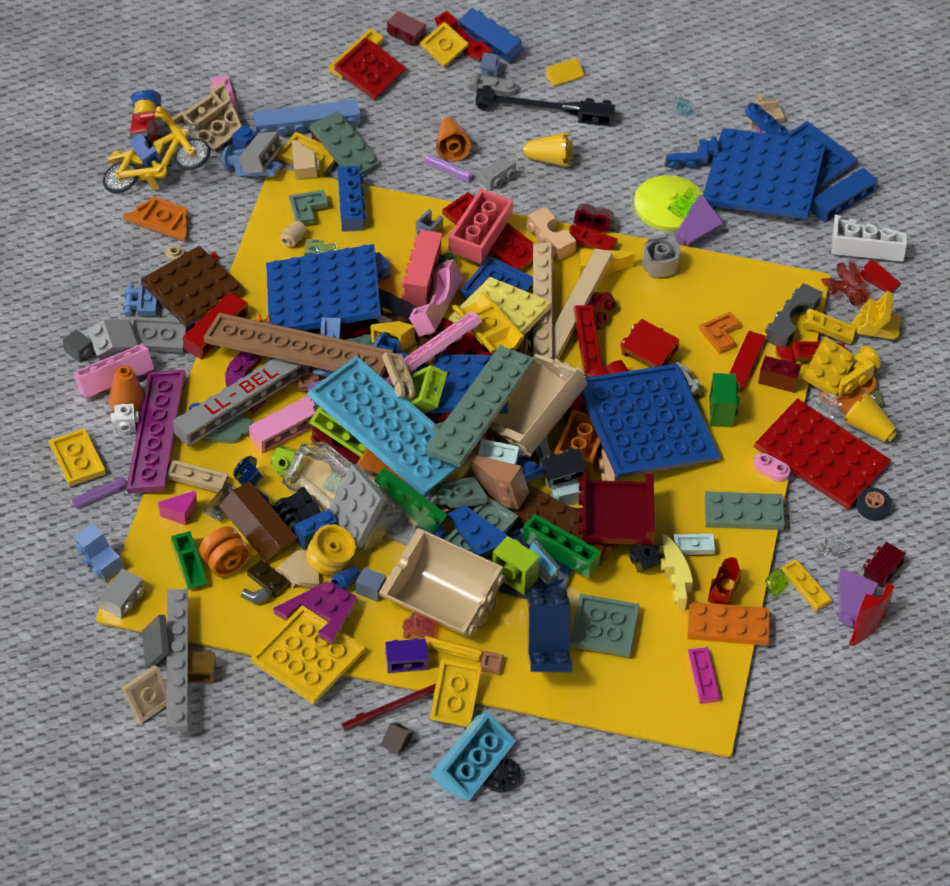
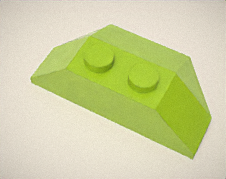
M320 406L318 407L309 423L361 457L367 447Z

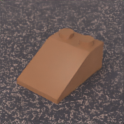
M470 454L468 456L480 486L502 506L519 509L529 494L522 467Z

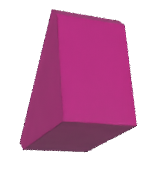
M194 490L159 501L160 517L186 525L197 507V493Z

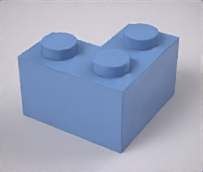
M93 523L74 536L77 543L75 548L80 555H83L81 558L82 562L87 568H92V572L98 579L101 577L107 583L117 576L122 569H126L120 556L109 546L103 532Z

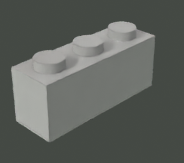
M278 131L261 132L256 135L239 157V164L242 167L243 173L263 172L282 148Z

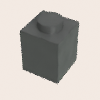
M77 329L63 339L64 351L79 363L88 359L94 353L92 341Z

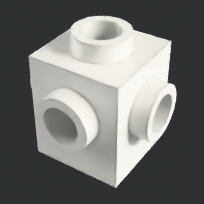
M134 404L114 405L115 413H111L112 425L116 424V433L136 432L135 423H139L138 411H134Z

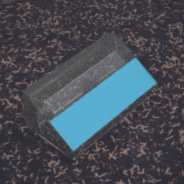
M535 540L529 550H534L540 556L538 576L548 585L559 579L560 566Z

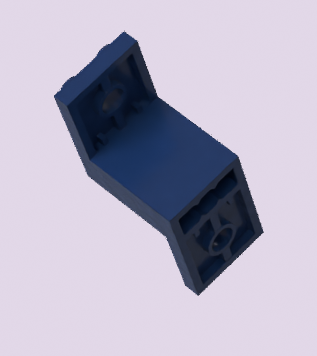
M531 588V591H526L528 606L527 656L530 671L572 672V661L569 653L570 603L567 592L563 591L562 588H551V591H543L542 588Z

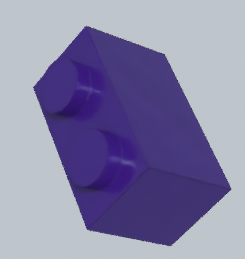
M426 638L385 642L387 673L428 670Z

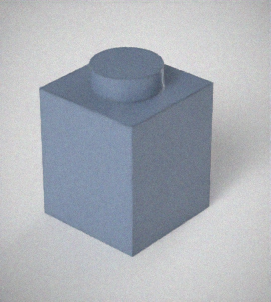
M364 567L356 581V594L378 602L381 597L379 592L386 582V575Z

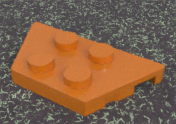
M154 196L147 200V202L136 206L135 211L123 214V220L183 242L186 241V207Z

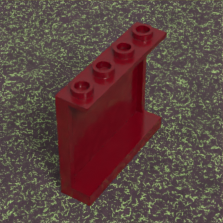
M583 471V479H579V491H582V494L579 493L578 505H582L578 513V520H582V523H579L578 534L582 535V541L585 543L654 545V474L646 473L645 482L586 480V471Z

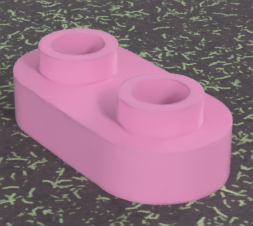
M765 453L758 454L754 459V468L761 474L777 482H784L789 478L790 468L784 462Z

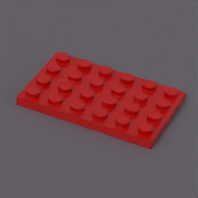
M798 398L754 445V448L787 464L790 472L847 510L857 501L861 491L869 488L891 462V459Z

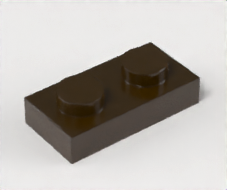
M262 559L247 571L248 577L262 588H269L275 598L290 586V581Z

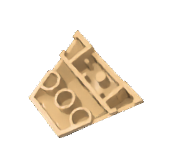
M224 81L212 89L208 96L187 111H181L172 117L178 128L183 129V127L187 128L188 126L193 138L206 141L213 150L218 149L232 139V134L241 127Z

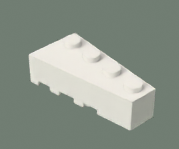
M835 215L832 229L831 254L904 261L907 244L906 233L888 228L877 229L873 224L869 223L865 226L858 224L857 220L849 219L847 221L841 219V216Z

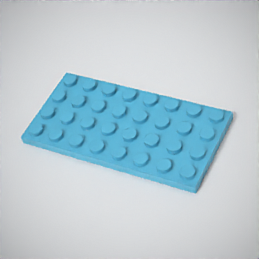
M358 356L352 358L309 390L307 395L422 496H425L459 468L426 454L425 448L435 436L431 430L435 423L405 397L398 398L394 388Z

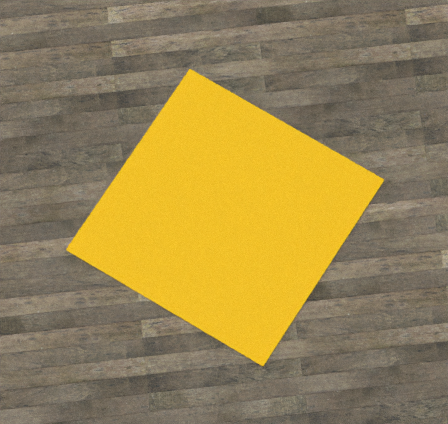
M280 169L273 177L266 176L229 272L245 288V293L239 296L248 302V315L245 318L255 320L256 316L260 314L262 320H264L268 316L266 263L292 257L307 256L309 254L353 248L365 244H374L376 253L380 252L391 264V276L384 281H379V288L402 299V292L405 289L402 287L403 277H407L406 267L408 263H411L410 253L411 250H415L414 240L415 236L418 237L416 221L429 209L432 211L433 222H436L442 216L443 230L438 232L442 233L441 255L443 253H452L448 251L449 235L456 225L442 214V209L453 201L360 184V186H364V197L361 198L365 199V210L363 212H366L367 223H363V231L342 232L338 179L323 176L296 179L295 171ZM324 190L328 201V208L312 210L314 224L305 225L307 229L305 236L294 247L285 246L281 241L280 234L292 222H295L289 202V195ZM513 213L508 223L534 244L539 243L537 238L526 227L528 216ZM555 221V230L552 232H561L565 229L570 232L569 227L573 224ZM609 231L601 232L617 238V244L613 250L635 251L633 267L603 276L594 291L611 292L618 305L603 329L598 330L597 328L602 367L611 362L622 360L629 371L652 368V366L628 353L626 356L621 353L620 344L622 340L629 336L632 326L638 323L641 318L658 328H664V331L679 338L680 348L668 365L676 364L677 362L682 367L686 365L692 373L690 375L691 379L694 380L696 378L702 385L700 390L703 395L700 397L697 393L693 398L720 454V459L716 462L650 472V474H654V545L658 547V543H661V538L664 534L672 541L674 534H713L714 554L683 555L689 566L693 581L691 594H687L686 609L677 611V604L673 603L672 592L675 591L674 586L670 585V578H665L664 570H660V564L637 572L635 564L631 563L629 557L630 549L635 545L618 544L604 563L598 566L589 578L572 570L565 590L570 603V640L580 594L639 604L630 657L570 647L572 672H531L527 656L528 606L526 599L497 592L495 608L493 611L488 612L485 625L482 628L479 627L472 636L466 637L383 597H380L378 602L356 594L357 577L346 591L356 595L358 603L349 619H346L343 623L342 632L365 646V652L342 676L419 691L436 683L441 659L480 667L484 651L502 654L504 657L500 675L480 673L475 704L729 758L733 751L754 645L687 639L689 602L710 603L708 602L712 578H716L719 567H721L725 559L734 557L739 564L741 580L729 605L762 607L778 530L705 527L704 495L705 491L783 494L784 504L789 478L784 482H777L756 471L754 459L762 452L754 448V445L797 398L805 402L809 382L804 380L802 376L810 361H796L795 355L793 357V363L802 365L795 393L758 384L764 357L769 356L780 359L775 353L776 346L765 340L742 393H736L737 396H740V407L738 408V419L734 420L733 427L710 426L709 395L713 373L729 374L748 330L767 336V333H765L767 325L773 323L777 312L783 310L785 302L792 298L794 290L796 288L799 289L803 283L823 292L821 304L816 309V311L823 313L830 274L680 245V258L676 274L652 278L642 265L644 245H646L649 239ZM576 243L574 254L559 261L553 257V327L579 280L580 250L594 249ZM488 252L483 262L487 259L488 256H491L497 260L499 259L495 257L492 253ZM452 253L457 259V266L463 279L443 316L444 318L448 319L455 312L452 309L453 305L456 304L460 307L467 300V298L460 295V290L482 263L480 264ZM533 263L522 270V272L533 276ZM433 285V289H432L431 296H430V300H429V303H428V304H430L431 299H432V296H433L434 285ZM533 287L529 291L531 294H533ZM731 312L741 324L739 329L728 333L735 342V347L719 354L699 330V326ZM799 315L791 319L792 323L796 326L794 339L788 347L793 348L792 344L794 341L817 342L819 332L813 329L806 330L803 327L804 320L806 319L805 315ZM575 327L558 360L563 364L566 362L573 368L577 366L583 370L577 329ZM316 328V332L321 335V328ZM216 345L202 359L196 357L183 391L179 416L188 412L191 404L203 403L226 387V369L241 351ZM260 355L261 361L247 375L267 364V357ZM294 381L266 398V402L255 413L249 410L245 411V418L250 419L252 423L260 421L270 414L284 409L287 405H291L308 396V391L300 392L297 382ZM564 415L552 428L548 436L547 442L551 454H554L568 420L565 419ZM427 416L435 424L441 422L439 416ZM312 428L264 453H261L251 441L249 434L242 436V439L235 444L202 441L201 438L188 447L175 436L171 463L173 460L226 473L228 474V481L222 494L168 480L166 491L144 492L120 554V558L126 568L125 570L143 579L144 593L141 598H137L133 603L131 611L126 613L122 619L101 609L100 605L96 622L141 633L158 615H165L167 623V589H187L172 547L171 536L191 531L199 554V547L206 536L220 527L231 526L236 529L241 539L251 549V555L247 563L240 570L229 576L218 577L199 554L207 585L188 590V643L252 656L286 622V620L274 615L273 608L312 588L298 586L297 584L292 588L290 582V586L278 597L275 598L272 595L268 601L258 605L241 598V593L245 588L252 592L262 589L259 584L247 576V571L259 560H263V558L219 505L232 490L250 481L272 508L277 500L297 493V489L304 486L321 512L329 509L344 478L341 479L338 473L333 472L329 461L325 460L321 455L320 449L313 445L311 441ZM498 437L497 441L499 443L506 444L501 438ZM339 444L336 447L344 448L345 446ZM286 446L300 450L298 456L300 465L298 470H295V473L281 476L277 474V471L272 470L271 457L276 452L277 447ZM534 452L530 457H525L539 465V456H535ZM598 458L590 477L586 476V480H600L602 470L598 469ZM470 467L464 478L475 477L472 467ZM646 473L638 476L622 477L617 481L645 482ZM545 474L526 482L551 496V487L546 485ZM196 491L197 507L186 525L160 517L159 501ZM447 504L445 505V506L448 508L449 512H452V511L458 509V508H451V507L447 506ZM578 504L569 505L578 509L582 508V505ZM448 516L440 524L445 527L443 533L447 536L455 530ZM370 531L363 547H356L355 553L345 569L355 566L361 574L365 567L386 575L387 580L395 565L399 564L401 555L407 546ZM295 541L271 560L268 565L276 570L297 550L303 549ZM493 553L488 555L487 560L491 561ZM659 554V560L662 559V554ZM319 573V585L327 581L331 583L333 576H325ZM115 577L110 580L109 585L115 579ZM725 578L721 581V586L727 590L732 589L734 581ZM425 636L480 649L482 650V656L480 661H474L427 648L428 670L387 673L385 642L411 640L413 638L424 639ZM708 647L720 702L699 704L688 657V649Z

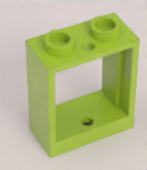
M430 365L411 374L416 394L413 399H408L406 395L404 397L423 414L437 408L447 372Z

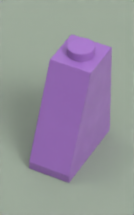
M701 194L691 206L674 236L680 245L689 247L715 232L723 222Z
M841 568L837 581L839 621L848 627H854L865 594L875 596L878 583Z

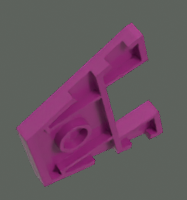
M327 581L276 606L273 610L274 615L287 621L303 605L328 622L318 631L319 638L334 644L338 632L341 633L343 629V623L346 619H349L356 607L358 598L356 595Z

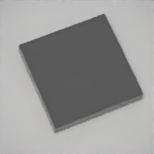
M158 615L142 630L146 668L157 665L169 653L165 615Z

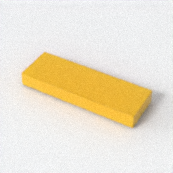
M797 559L780 568L781 573L816 612L832 604L831 597Z

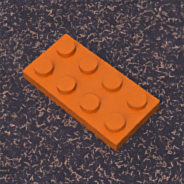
M689 602L687 639L768 646L769 608Z

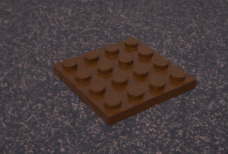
M200 245L141 278V284L185 327L203 318L211 308H214L219 303L221 298L227 296L230 292L238 297L245 293V288Z

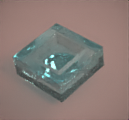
M675 97L672 114L690 117L692 101Z

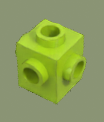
M286 446L277 447L276 452L271 457L272 470L277 471V474L281 476L295 473V470L297 471L300 465V459H298L300 450Z

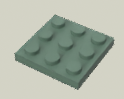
M580 594L570 647L630 657L639 604Z

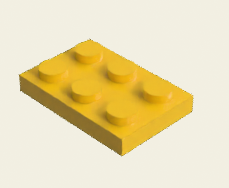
M297 132L292 135L277 153V159L294 166L292 140H296L312 150L315 154V159H319L320 170H317V176L324 177L336 163L320 142Z
M825 336L802 378L834 398L839 390L842 378L847 375L855 360V355Z
M85 428L48 440L49 446L69 487L106 475L104 466Z
M441 659L429 720L467 728L472 720L482 667Z

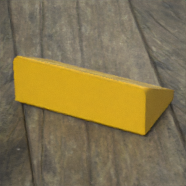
M573 58L547 67L546 77L553 87L583 78L584 73L578 59Z

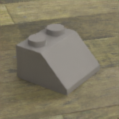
M128 319L102 320L88 328L96 355L100 360L138 345L132 325Z

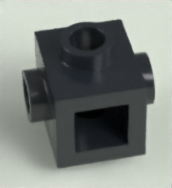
M634 544L635 546L630 549V561L632 564H635L637 572L655 567L661 563L658 557L659 549L656 545Z

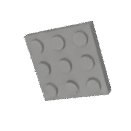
M351 464L329 509L337 519L338 526L345 528L351 533L356 547H363L387 498L358 464Z

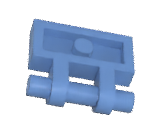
M139 283V288H134V285L128 284L124 292V297L126 298L123 303L124 315L130 317L132 311L137 310V316H156L157 299L141 283ZM138 297V301H133V299Z

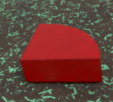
M776 345V356L781 360L793 363V348Z

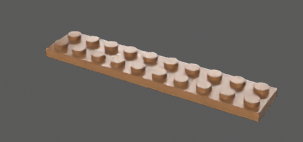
M223 313L217 315L204 336V343L334 372L352 358L358 356L381 377L387 369L382 356L385 352L393 353V350Z

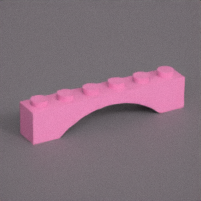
M454 259L437 265L433 272L434 290L430 304L414 308L409 317L418 336H429L436 332L456 290L460 286L463 276Z

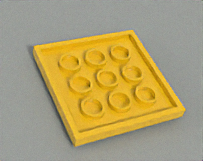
M302 605L250 657V662L314 705L365 652V646L342 631L341 633L338 632L334 644L319 638L318 631L328 622Z

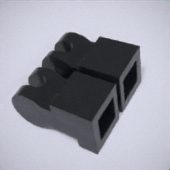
M304 486L297 489V493L277 500L273 506L276 513H278L279 517L293 533L295 532L294 524L321 513Z

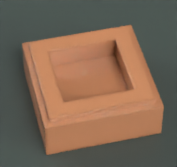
M484 651L480 665L482 667L481 672L500 675L504 655Z

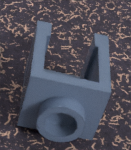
M483 53L480 65L481 76L497 78L500 65L498 55Z
M430 209L426 211L416 221L417 235L419 236L420 229L432 232L443 230V217L440 216L436 222H433L432 211Z

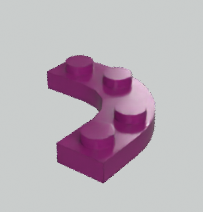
M241 351L226 369V387L236 383L240 378H244L261 361L260 355ZM266 399L250 408L249 411L255 413L266 402Z

